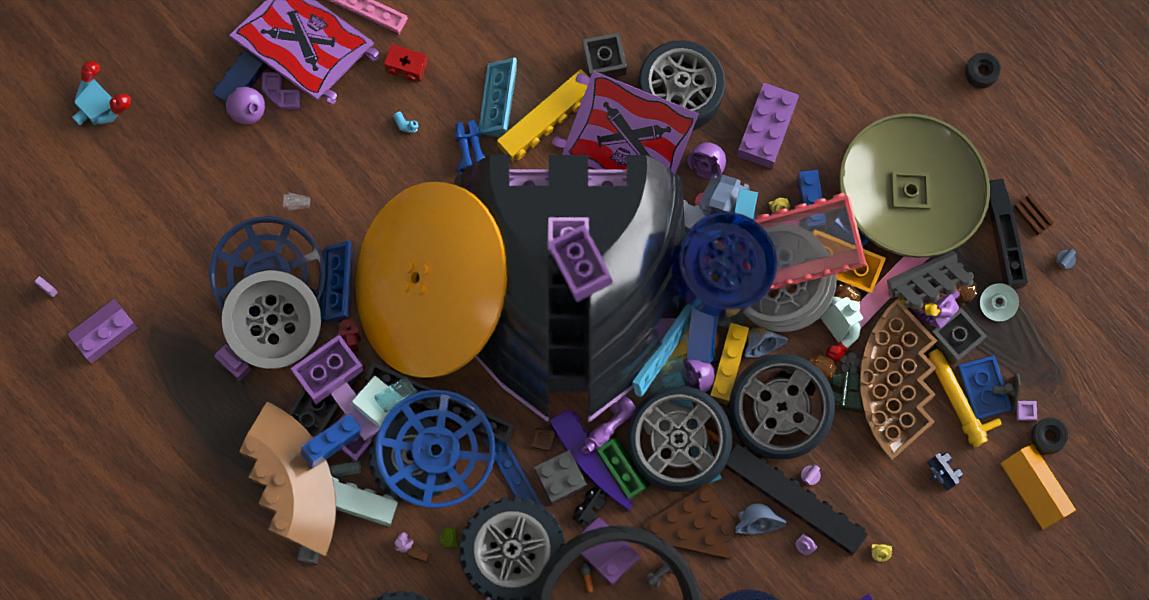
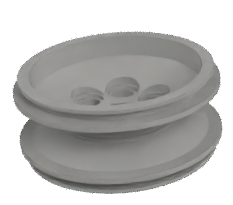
M780 224L751 233L747 247L754 275L830 256L823 244L812 233L790 224ZM785 254H790V258L787 261H782V257ZM766 259H771L770 265L763 266ZM743 268L736 305L753 323L774 332L800 330L814 323L829 307L836 289V274L795 284L797 290L794 293H789L791 286L775 289L778 290V295L775 298H770V294L774 290L756 295L750 294Z

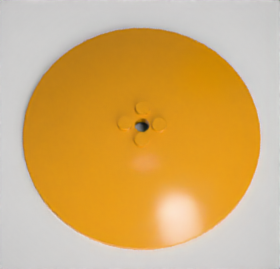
M426 182L414 185L397 194L381 209L373 220L364 238L358 257L355 277L356 305L360 322L368 341L376 353L392 368L414 377L431 378L447 375L471 361L490 338L503 307L507 272L503 240L495 220L488 209L473 194L459 186L444 182ZM417 274L420 276L418 283L416 282Z

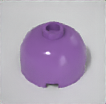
M238 87L227 98L226 111L236 123L243 125L254 124L264 114L265 101L262 95L255 89Z
M704 142L697 145L691 151L687 162L691 170L694 168L698 171V176L711 180L712 174H716L718 177L724 171L726 156L718 145Z
M687 359L680 364L681 376L685 377L688 383L685 384L686 387L695 388L704 393L712 388L716 375V369L712 364Z

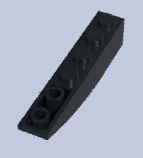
M1004 179L989 180L990 198L988 206L1003 284L1013 289L1024 288L1028 283L1017 225Z

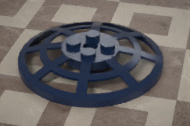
M270 216L245 220L230 229L221 238L213 251L209 267V281L213 297L223 311L224 302L221 297L228 295L239 283L234 284V265L245 269V278L265 269L291 274L290 269L301 265L302 282L307 285V262L317 258L320 272L319 285L317 290L312 288L310 290L315 295L317 301H319L325 284V264L321 251L309 233L289 220ZM268 222L284 226L280 236L273 234L256 236L252 225ZM243 228L245 229L249 239L240 244L232 255L221 251L234 234ZM293 229L301 234L314 251L303 256L299 248L287 239L290 230ZM274 240L277 241L273 252H263L258 241ZM252 245L255 255L248 262L238 258L239 254L247 246ZM284 245L292 249L298 258L287 262L280 255ZM218 258L229 262L227 269L229 286L220 290L217 289L215 277ZM269 295V296H267V297H273V298H274V301H275V303H276L277 299H276V297H275L274 295ZM291 303L284 305L283 311L285 314H288L287 309L293 306ZM258 306L250 308L251 316L254 317L255 313L260 314ZM291 322L287 323L285 325V329L293 326L294 324ZM254 325L251 328L255 331H262L259 325Z

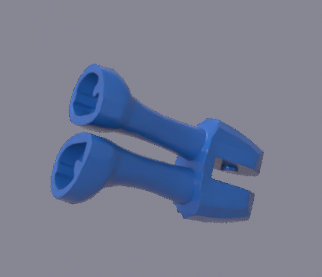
M475 120L468 121V131L470 134H465L462 122L455 123L454 137L461 149V161L456 168L458 174H462L473 165L468 143L472 145L475 163L485 158L479 143L481 133Z

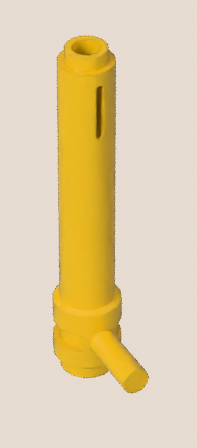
M939 349L930 352L928 359L936 367L934 371L963 425L964 433L969 437V443L974 448L988 442L986 431L1002 425L1001 420L997 418L982 425L980 420L976 419L942 351L940 352Z

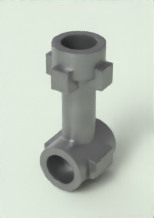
M664 561L661 562L664 565L655 574L650 573L647 576L646 582L653 589L661 584L659 580L669 571L673 574Z

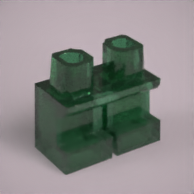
M845 371L844 374H833L831 386L841 387V393L833 392L835 405H838L839 409L862 413L864 409L860 392V374Z

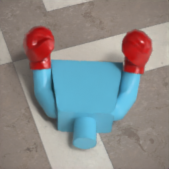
M88 61L81 68L82 80L74 102L80 111L72 117L78 125H81L87 119L94 125L111 123L131 105L129 95L119 94L112 98L94 80V77L100 71V65L95 61Z

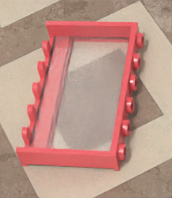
M844 193L834 195L833 199L827 201L825 199L815 200L814 204L808 206L806 204H799L793 210L781 209L771 216L769 214H762L757 216L758 219L756 220L743 219L738 221L739 224L734 225L749 292L752 295L867 266L851 198L848 195L845 196Z

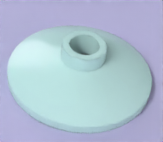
M1003 283L990 285L983 291L980 298V307L989 319L1005 321L1013 317L1017 312L1019 298L1012 287ZM1002 298L1003 303L997 304L996 299Z

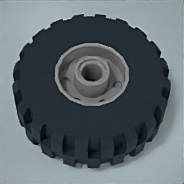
M401 414V417L394 418L391 421L384 438L396 440L400 429L409 420L405 414ZM431 416L419 420L425 429L437 425V421ZM413 425L408 429L402 441L414 442L419 433ZM374 435L371 440V447L368 450V464L372 477L377 486L386 495L404 503L405 500L394 493L381 475L376 457L377 436ZM435 445L431 448L430 452L432 455L437 456L442 452V448ZM383 446V462L389 477L400 471L395 460V448ZM401 449V459L404 467H407L414 462V460H408L413 454L412 451ZM420 468L410 474L417 481L423 484L427 483L428 473ZM447 472L437 474L434 486L450 483L451 477ZM405 478L395 483L406 495L423 501L425 490L412 485ZM433 491L432 497L440 495L443 491Z

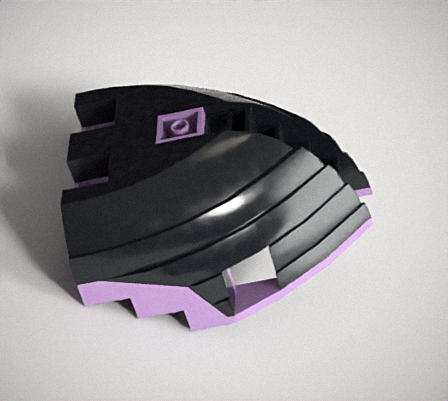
M489 155L471 165L462 174H457L453 185L459 186L473 194L488 209L500 231L505 249L507 284L503 307L493 333L475 358L503 389L545 421H548V392H588V421H591L634 388L632 382L647 361L662 345L661 340L684 309L685 222L681 178L648 155H627L626 170H588V155H549V169H510V155ZM585 225L612 277L613 284L576 302L550 251L548 242Z

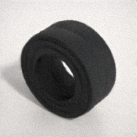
M978 53L972 56L965 68L968 82L977 88L992 86L997 81L1001 72L998 59L989 53ZM978 67H986L988 73L985 75L980 74Z
M1044 418L1033 427L1031 440L1038 451L1044 454H1054L1066 445L1068 430L1060 420ZM1046 431L1054 433L1055 438L1053 441L1046 440L1044 436Z

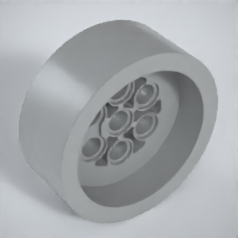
M261 271L244 278L229 293L223 307L222 327L229 346L241 359L261 368H281L299 361L312 349L321 329V311L315 295L300 279L281 271ZM269 295H274L277 299L276 304L273 306H269L266 303V298ZM291 303L294 306L292 314L284 313L283 307L285 304ZM252 306L260 308L259 316H251L250 308ZM271 314H275L278 317V322L275 325H270L267 322V318ZM290 322L296 327L292 334H288L285 331V325ZM254 325H259L262 329L259 336H254L251 333V328ZM273 333L279 336V342L275 345H272L268 340L269 336Z

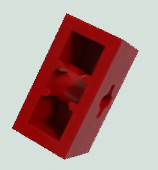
M391 44L384 66L385 70L391 75L397 76L399 74L405 76L410 81H421L428 59L426 54Z

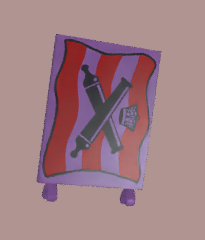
M266 0L229 35L231 39L318 101L323 97L331 105L336 102L337 94L329 89L364 54L372 62H375L379 55L377 49L371 48L374 45L373 41L316 0Z
M593 71L591 78L579 73L576 77V82L588 86L569 137L565 140L560 136H556L552 141L553 145L564 148L562 155H588V166L597 170H626L627 155H648L676 174L699 113Z

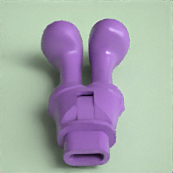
M623 396L610 406L614 414L610 421L599 425L590 433L589 437L584 441L585 445L581 449L583 453L588 454L592 450L601 447L609 440L615 428L632 417L636 407L629 398Z

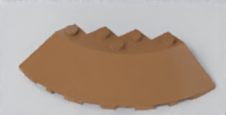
M898 299L887 308L871 332L864 350L860 372V392L867 422L880 447L891 461L935 422L924 411L923 407L936 394L923 381L936 369L924 354L936 344L937 340Z
M266 402L248 432L239 452L242 456L256 461L249 476L250 480L266 487L259 505L276 513L268 530L272 534L326 556L332 540L336 518V494L329 465L324 460L311 469L301 456L300 451L302 446L312 440L313 437L291 415L279 407Z

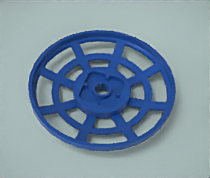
M446 390L422 391L400 401L385 417L376 440L377 463L387 485L405 501L425 508L450 507L470 498L487 480L495 459L494 434L485 414L469 399ZM441 398L439 410H427L415 415L409 407L410 404L422 399ZM448 400H455L465 405L476 416L467 423L460 416L447 411ZM402 410L409 420L400 429L396 440L384 438L391 421ZM438 416L437 425L426 429L419 421L426 417ZM446 417L459 423L462 428L454 434L444 428ZM481 422L488 436L489 454L477 453V440L472 429ZM413 425L419 433L414 442L402 441L408 429ZM468 434L471 441L472 452L460 451L458 440ZM435 445L442 448V452L437 456L432 455L430 452L431 448ZM383 446L395 448V460L400 471L389 477L383 462ZM401 449L412 451L414 462L407 467L403 465ZM458 459L470 460L466 470L459 476L453 468ZM476 461L488 462L481 479L470 490L464 480L472 472ZM420 468L428 473L427 483L423 484L417 481L410 474ZM447 472L453 480L445 485L434 486L437 474ZM405 478L412 485L425 490L423 501L406 495L395 483ZM457 486L463 493L459 498L447 502L431 503L433 491H445Z

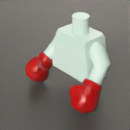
M833 297L829 307L820 317L838 341V344L829 346L826 351V357L835 362L842 359L848 347L860 336V323L863 320V316L858 311L860 305L857 301H851L848 297L844 299Z

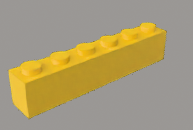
M582 69L497 140V146L505 155H510L512 162L516 159L520 160L526 154L525 151L530 147L534 148L540 142V138L544 135L548 136L554 130V126L558 123L562 124L568 118V114L579 109L588 86L576 82V77L579 73L587 75Z

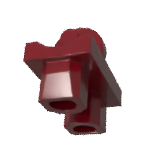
M345 319L340 324L339 335L352 352L358 351V341L361 340L358 327L354 320Z

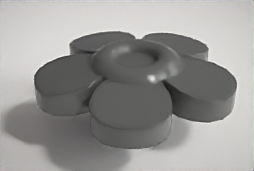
M850 352L848 357L844 355L840 360L843 363L841 370L843 372L849 370L851 374H855L858 372L857 367L861 366L862 360L859 358L855 359L856 354Z

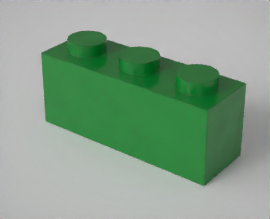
M619 438L611 439L597 449L629 499L636 497L650 487L648 482L632 464L629 453Z

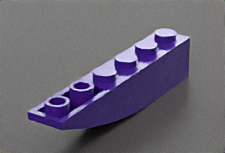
M567 409L549 420L552 430L566 451L570 450L580 471L595 487L601 488V491L606 493L610 500L627 512L630 511L632 500L626 494H623L620 489L621 486L616 478H613L610 474V469L600 458L597 449L592 450L588 454L582 452L581 449L585 445L584 441L590 434L586 428L582 429L579 425L580 419L576 412H571L570 409Z

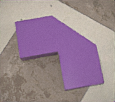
M262 72V92L281 110H300V90H281L282 75L280 73Z

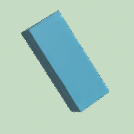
M516 58L488 63L479 122L481 135L502 137L508 132L517 71Z

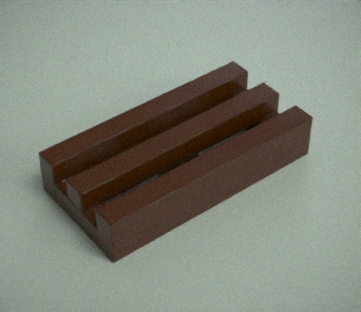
M1030 194L1014 206L1037 235L1054 223ZM1021 205H1024L1026 207V209L1030 212L1033 218L1036 219V221L1041 225V229L1028 215V213L1022 208Z

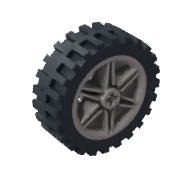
M515 496V498L511 499L501 497V500L495 502L492 500L488 502L487 506L477 509V513L469 518L466 528H463L462 538L459 542V558L463 572L475 591L486 599L489 597L491 600H531L535 584L543 567L551 556L565 544L561 526L557 523L552 513L550 514L544 506L534 503L531 499L524 500L521 497ZM510 528L512 534L510 536L505 535V529ZM525 534L531 535L530 541L523 539ZM496 542L498 547L491 549L490 543ZM510 546L518 548L514 555H511L510 552L507 553L510 550ZM530 553L536 556L532 561L528 559ZM500 561L502 567L496 568L494 566L495 562ZM515 567L521 568L519 574L513 572Z

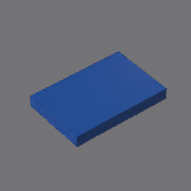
M995 355L957 366L969 405L976 419L980 420L1013 410L1008 395L993 394V386L1005 387Z

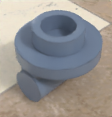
M1070 248L1069 250L1059 252L1056 257L1058 266L1063 269L1073 267L1076 262V251Z

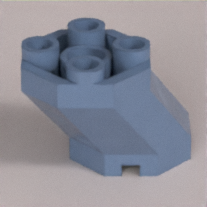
M712 174L711 180L699 202V207L703 210L702 214L708 217L716 215L721 217L722 221L732 223L739 189L749 190V185L745 183L743 187L738 179L721 174L717 178L716 174Z

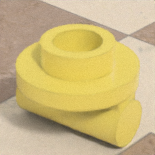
M777 198L769 202V208L774 214L781 209H788L789 211L790 204L788 198Z
M872 544V557L879 562L889 560L892 556V546Z

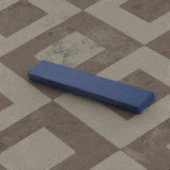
M482 437L487 448L489 449V440ZM495 443L494 460L514 496L521 497L524 500L531 499L534 503L542 505L509 445L506 448Z

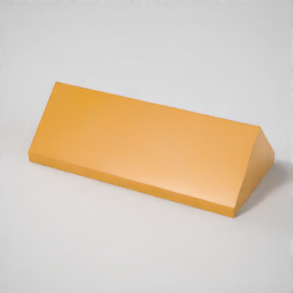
M818 230L813 232V235L823 244L830 256L857 249L853 244ZM863 249L867 266L837 273L836 280L872 294L886 258Z
M1034 444L1021 449L1000 463L1042 530L1076 510Z

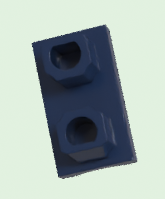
M947 452L944 454L938 453L927 462L931 467L929 470L934 475L930 478V481L937 480L948 491L960 482L963 473L958 468L952 470L948 464L952 462V458Z

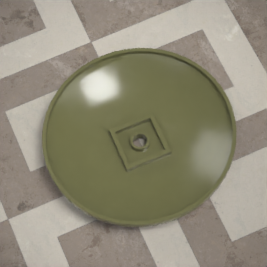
M912 113L897 114L877 120L868 125L854 138L841 163L839 176L840 193H844L845 196L848 195L851 198L858 230L871 242L894 254L914 258H928L946 254L970 239L986 215L990 198V184L982 157L965 135L950 124L937 118ZM906 188H914L915 194H908Z

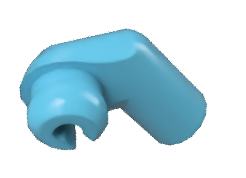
M401 112L393 115L399 130L408 133L417 131L418 123L415 120L405 121Z

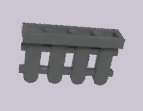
M951 251L888 279V292L892 298H903L905 306L920 309L923 307V300L925 299L935 302L940 299V293L943 291L947 294H954L957 291L956 286L959 284L964 287L973 285L974 274L972 272L967 273L963 269V264L958 263L957 254ZM947 275H951L955 279L950 280ZM934 282L938 287L934 288L930 283ZM917 289V290L920 291L922 294L917 295V294L914 292V290Z

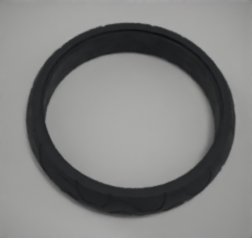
M605 526L586 531L560 547L543 567L538 576L531 599L550 600L558 577L572 560L590 548L611 542L635 543L653 551L674 573L681 588L683 600H702L699 585L690 566L682 555L667 541L651 532L635 527Z

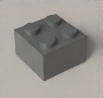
M619 33L582 39V49L588 77L591 78L593 71L610 78L626 75L627 66Z
M962 308L942 328H936L931 333L937 340L936 346L953 365L957 364L987 337Z
M570 450L534 467V471L551 505L587 489V484Z

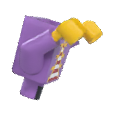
M958 290L954 294H947L943 291L940 293L938 301L932 302L925 299L923 300L922 308H912L920 322L942 328L959 310L955 299L960 293ZM898 297V300L905 306V300Z

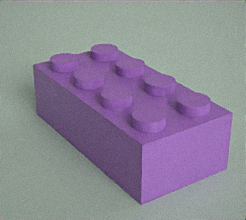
M763 83L737 157L770 169L773 168L799 97L798 94Z

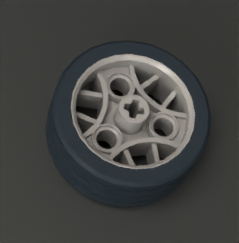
M678 40L661 44L645 58L640 69L637 88L670 102L677 100L680 106L699 113L693 128L694 130L709 122L716 114L724 95L726 82L721 63L710 50L695 42ZM687 63L692 65L693 67L692 69H688L682 67L681 64ZM670 71L672 75L668 76L665 75L663 72ZM695 80H701L703 84L698 85L695 83ZM662 86L664 93L655 94L653 89ZM698 97L703 104L696 106L691 100Z

